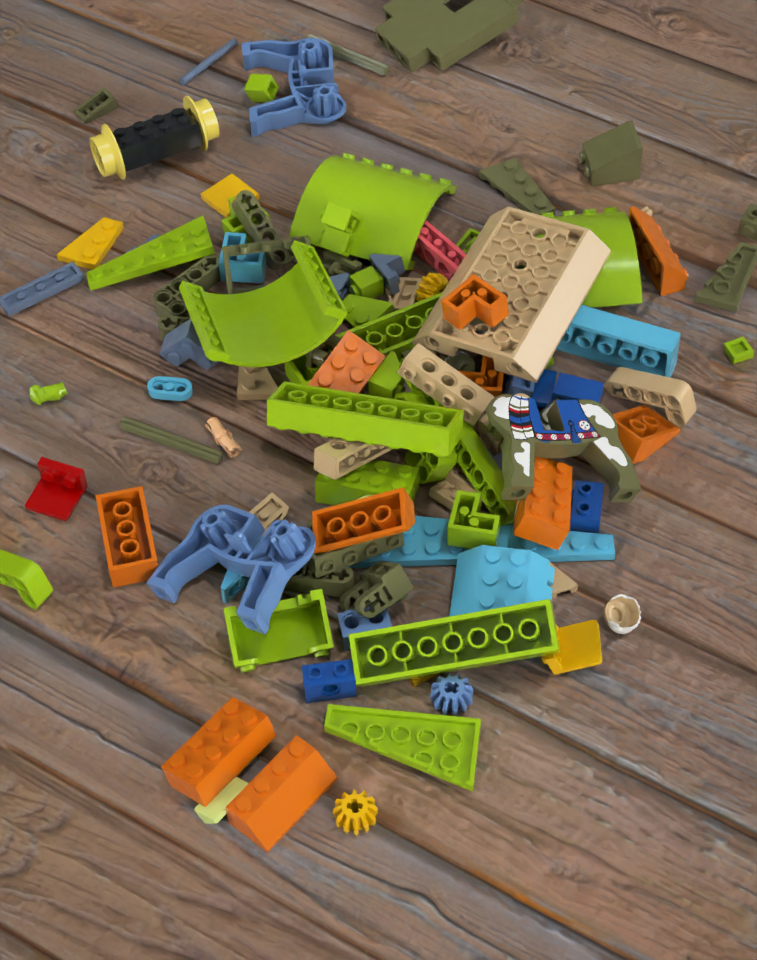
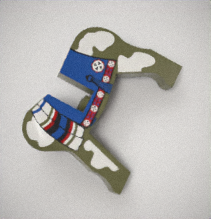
M502 394L490 401L487 407L489 419L487 432L494 436L495 441L504 439L500 445L504 488L501 493L502 500L526 499L534 488L535 457L567 458L582 455L607 482L610 490L608 495L610 502H632L641 490L632 459L626 453L619 440L615 418L602 404L588 399L555 400L546 414L551 430H544L535 399L513 394Z

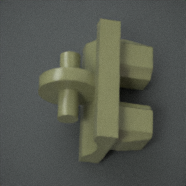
M329 250L323 253V266L329 277L342 273H349L351 276L361 271L362 263L357 260H348Z
M334 332L322 344L305 354L308 359L306 366L310 368L315 364L322 366L330 355L328 351H333L341 338L336 336Z

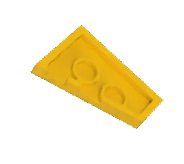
M103 217L57 254L58 261L65 263L74 262L76 266L91 270L99 267L124 228L123 222Z

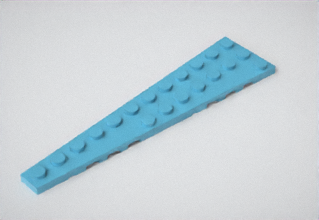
M415 516V524L409 531L403 532V546L348 567L369 568L377 561L398 563L401 567L457 565L458 553L469 549L448 545L449 519ZM500 525L497 547L532 550L550 560V562L615 560L613 535L569 531L560 548L555 550L513 535L514 525Z

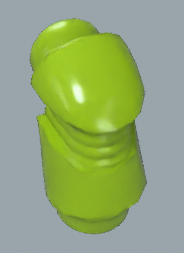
M63 382L42 388L39 385H33L29 389V397L37 405H41V403L46 401L61 400L63 396L68 394Z

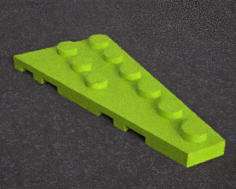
M204 215L86 272L90 290L92 291L215 254Z
M328 704L324 723L325 732L473 792L481 719Z

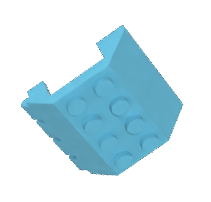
M481 545L458 553L449 617L540 600H551L553 588L548 585H553L555 568L549 565L550 560L532 550Z

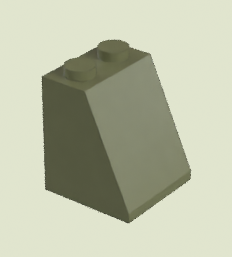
M627 121L582 143L579 161L580 164H584L585 178H589L591 186L640 179L643 147L633 121Z

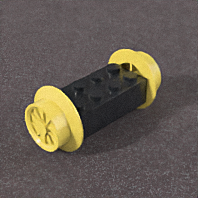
M184 96V108L173 109L170 113L155 115L152 119L135 122L132 126L118 128L114 132L111 131L107 124H103L101 134L89 139L91 152L101 175L107 177L116 174L121 180H124L127 171L198 146L202 151H206L208 149V141L218 138L220 135L218 121L211 104L206 98L194 102L189 96Z

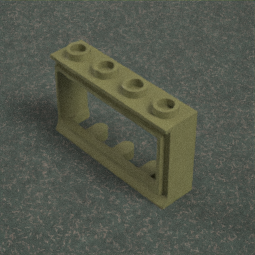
M309 236L223 246L222 252L228 294L245 293L266 286L233 289L229 263L230 256L291 249L294 240L311 246Z
M310 520L307 527L313 532L312 520ZM403 532L335 549L317 557L313 553L307 564L314 572L315 577L319 578L403 546Z

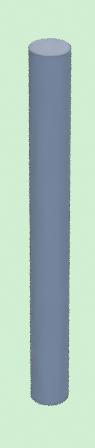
M235 38L231 39L179 79L182 85L187 84L237 46L238 41Z

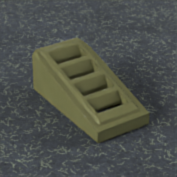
M104 87L73 112L84 124H87L119 107V104L115 97Z

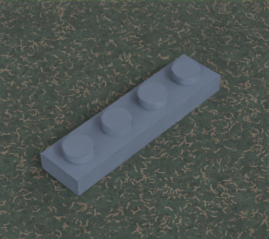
M71 262L0 296V307L9 317L84 281V274L74 262Z

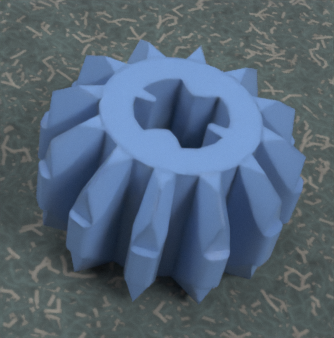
M448 672L446 678L438 676L437 682L432 683L430 700L434 703L436 711L442 709L444 715L452 712L456 716L458 710L465 713L467 706H471L473 702V688L469 685L468 678L461 679L459 673L455 677H451V674Z

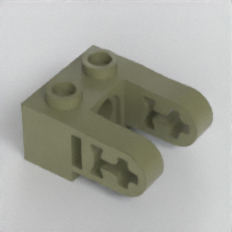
M377 561L360 574L363 580L340 597L339 606L343 612L351 609L355 610L362 617L372 618L390 605L405 600L408 597L407 593L413 590L414 587L400 564ZM350 598L356 599V601L353 603L354 608L348 607V605L350 604ZM369 606L370 611L364 610V608Z

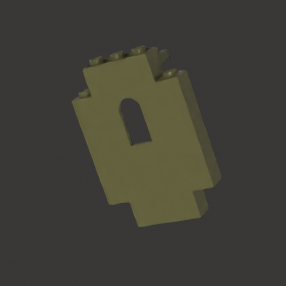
M392 0L383 6L386 22L375 28L377 41L411 73L430 61L443 71L517 24L519 20L518 5L523 0H473L454 13L445 6L451 0Z

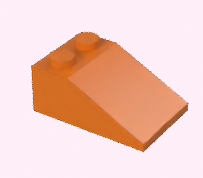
M647 404L612 414L617 423L619 440L626 453L632 459L633 464L647 459L681 430Z

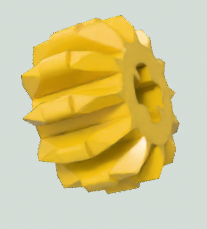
M429 272L426 277L422 276L421 283H417L419 287L415 291L417 294L416 300L419 302L445 290L444 286L448 285L449 281L440 273Z
M353 789L351 795L343 791L342 799H336L333 810L336 826L338 828L343 827L345 834L354 830L356 836L359 834V830L362 829L367 833L369 825L375 826L376 816L378 815L375 799L373 796L367 797L365 790L357 794V791Z

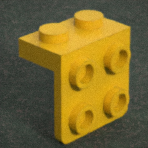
M589 620L560 628L556 624L561 653L541 656L543 663L548 664L554 675L601 664L602 651L598 622L596 620Z

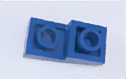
M544 369L539 380L534 384V393L531 398L535 399L537 408H545L552 401L557 371Z

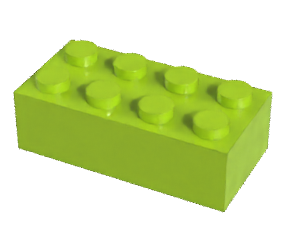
M374 459L336 480L318 473L315 480V502L334 506L366 495L380 494L404 487L414 502L419 490V468Z

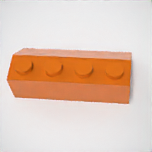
M634 206L630 207L629 221L635 238L637 255L659 295L664 296L685 290L686 280H688L687 270L682 268L678 255L672 251L670 242L663 236L660 225L656 224L653 217Z
M404 487L312 511L313 533L316 537L315 555L409 531L415 524L414 502Z
M296 735L225 807L228 823L268 853L337 781V776L319 752Z

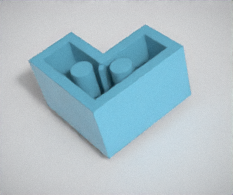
M225 232L222 247L246 244L247 234ZM221 249L219 258L221 281H226L223 252ZM265 252L229 257L232 282L264 283L266 273Z

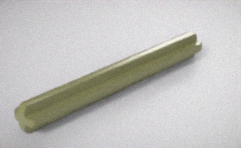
M308 34L305 37L317 38L328 42L332 47L333 56L382 76H386L389 72L387 64L313 34Z
M123 417L120 421V428L127 432L215 464H220L223 459V452L128 417Z

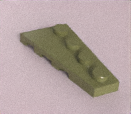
M516 158L479 170V178L483 181L485 179L489 181L492 188L502 191L505 194V198L509 201H515L521 210L538 215L544 212H554L555 215V207Z
M740 242L727 257L723 266L720 265L715 275L711 279L709 278L702 290H698L694 295V301L737 312L757 264V246Z

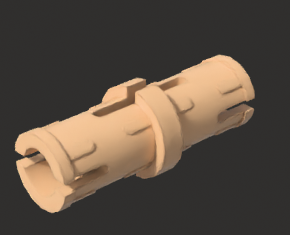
M217 417L210 418L205 427L213 435L216 444L221 445L230 458L238 456L240 454L239 451L242 449L233 439L232 433L223 427Z

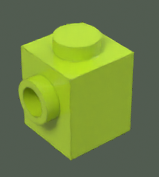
M251 74L244 91L252 102L267 103L274 100L279 86L272 75Z
M369 266L350 276L349 291L353 295L374 299L384 294V279L373 266Z

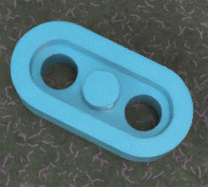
M156 376L147 383L148 393L154 399L185 401L193 394L192 384L185 378Z

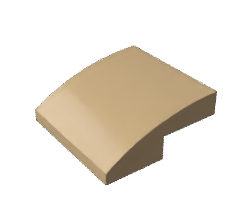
M460 465L451 469L445 480L430 488L429 496L452 510L457 490L477 493Z

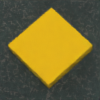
M230 174L202 192L201 199L227 218L230 216L228 199L238 195L243 190H248L259 200V193L234 174Z

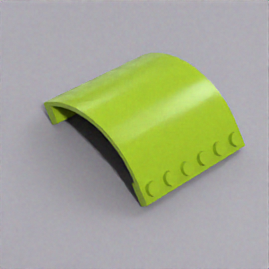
M343 153V156H331L321 163L308 182L297 207L289 238L308 235L310 244L319 246L320 235L327 227L321 222V213L328 202H332L351 209L363 217L349 255L370 260L369 255L371 254L397 255L402 257L405 270H413L415 261L411 260L429 212L443 193L455 194L457 186L452 185L451 180L439 178V181L431 179L432 175L420 173L419 176L412 174L413 170L400 168V171L393 169L394 165L381 162V166L374 164L372 159L362 157V161L355 159V155Z
M606 207L604 212H596L594 208L583 209L581 214H575V210L562 211V215L554 216V212L541 213V216L590 229L611 250L610 256L581 305L592 308L643 303L635 238L629 218L624 211H617V207ZM540 234V235L534 236V237H536V238H541V237H544L545 235ZM521 265L516 269H524L526 266Z
M294 240L291 249L298 263L276 281L253 291L238 294H215L205 292L201 286L182 280L179 290L205 356L209 360L244 367H265L282 364L312 351L336 331L348 312L313 246Z

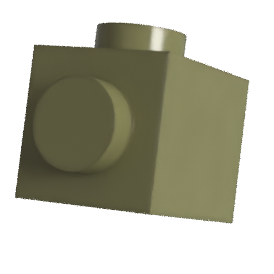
M751 203L740 219L738 234L757 241V205Z

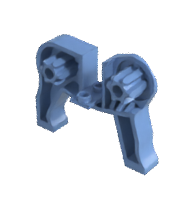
M305 38L288 42L265 40L241 43L244 71L256 67H266L288 73L290 96L249 108L252 137L259 136L269 130L282 129L299 123L327 124L345 114L346 103L339 95L338 85L334 82L333 51L328 42L317 38Z
M218 505L208 509L197 518L186 538L167 554L147 581V585L157 598L175 603L181 588L187 582L215 564L220 563L232 572L250 577L236 614L246 628L266 634L269 630L270 617L279 604L286 583L312 557L316 546V537L309 528L297 527L294 522L289 523L287 520H274L265 532L256 515L230 505Z

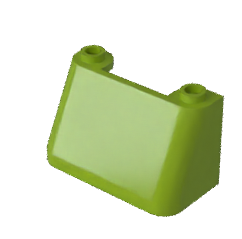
M323 590L310 591V594L304 595L305 599H303L301 594L295 598L280 600L270 617L269 630L266 634L246 628L236 614L238 610L236 605L223 608L234 668L240 669V672L244 673L254 671L257 665L313 654L315 658L329 656V651L334 649Z

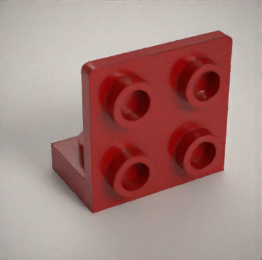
M41 457L37 463L41 479L25 503V509L67 521L88 487L84 469Z

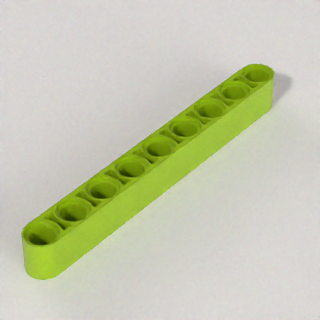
M402 358L400 360L399 368L405 358ZM404 378L411 391H420L429 405L444 407ZM463 420V436L454 448L457 453V462L477 493L481 494V499L490 513L500 516V525L513 524L515 500H502L501 493L504 488L503 473L474 428Z

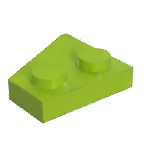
M349 294L342 301L348 312L344 320L353 328L387 315L395 309L391 302Z

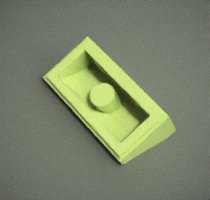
M235 777L206 807L198 804L194 811L205 824L218 823L227 814L225 807L249 783Z

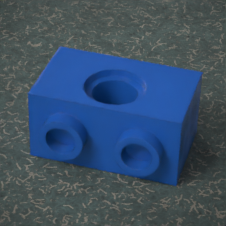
M352 659L302 665L306 703L356 697Z

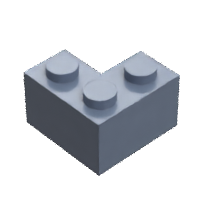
M191 318L165 335L159 355L175 366L190 358L208 370L221 362L211 361L205 356Z

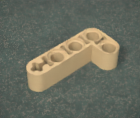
M618 367L604 384L605 390L614 397L665 408L668 420L679 428L684 427L697 410L691 386L679 379Z

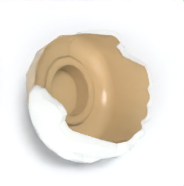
M623 594L615 595L605 605L603 610L607 625L618 634L629 633L637 628L640 623V605L632 597Z

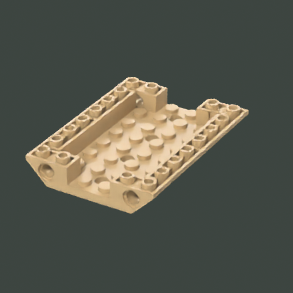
M508 206L489 217L412 342L414 345L419 343L426 349L454 357L459 348L493 358L495 370L537 383L610 256L611 250L588 228ZM540 234L545 235L544 237H541V238H536V237H534V236H538V235H540ZM521 265L526 266L524 269H516ZM473 274L507 296L509 315L493 328L478 317H475L461 330L444 319L441 300ZM482 330L487 331L485 334H477V332Z

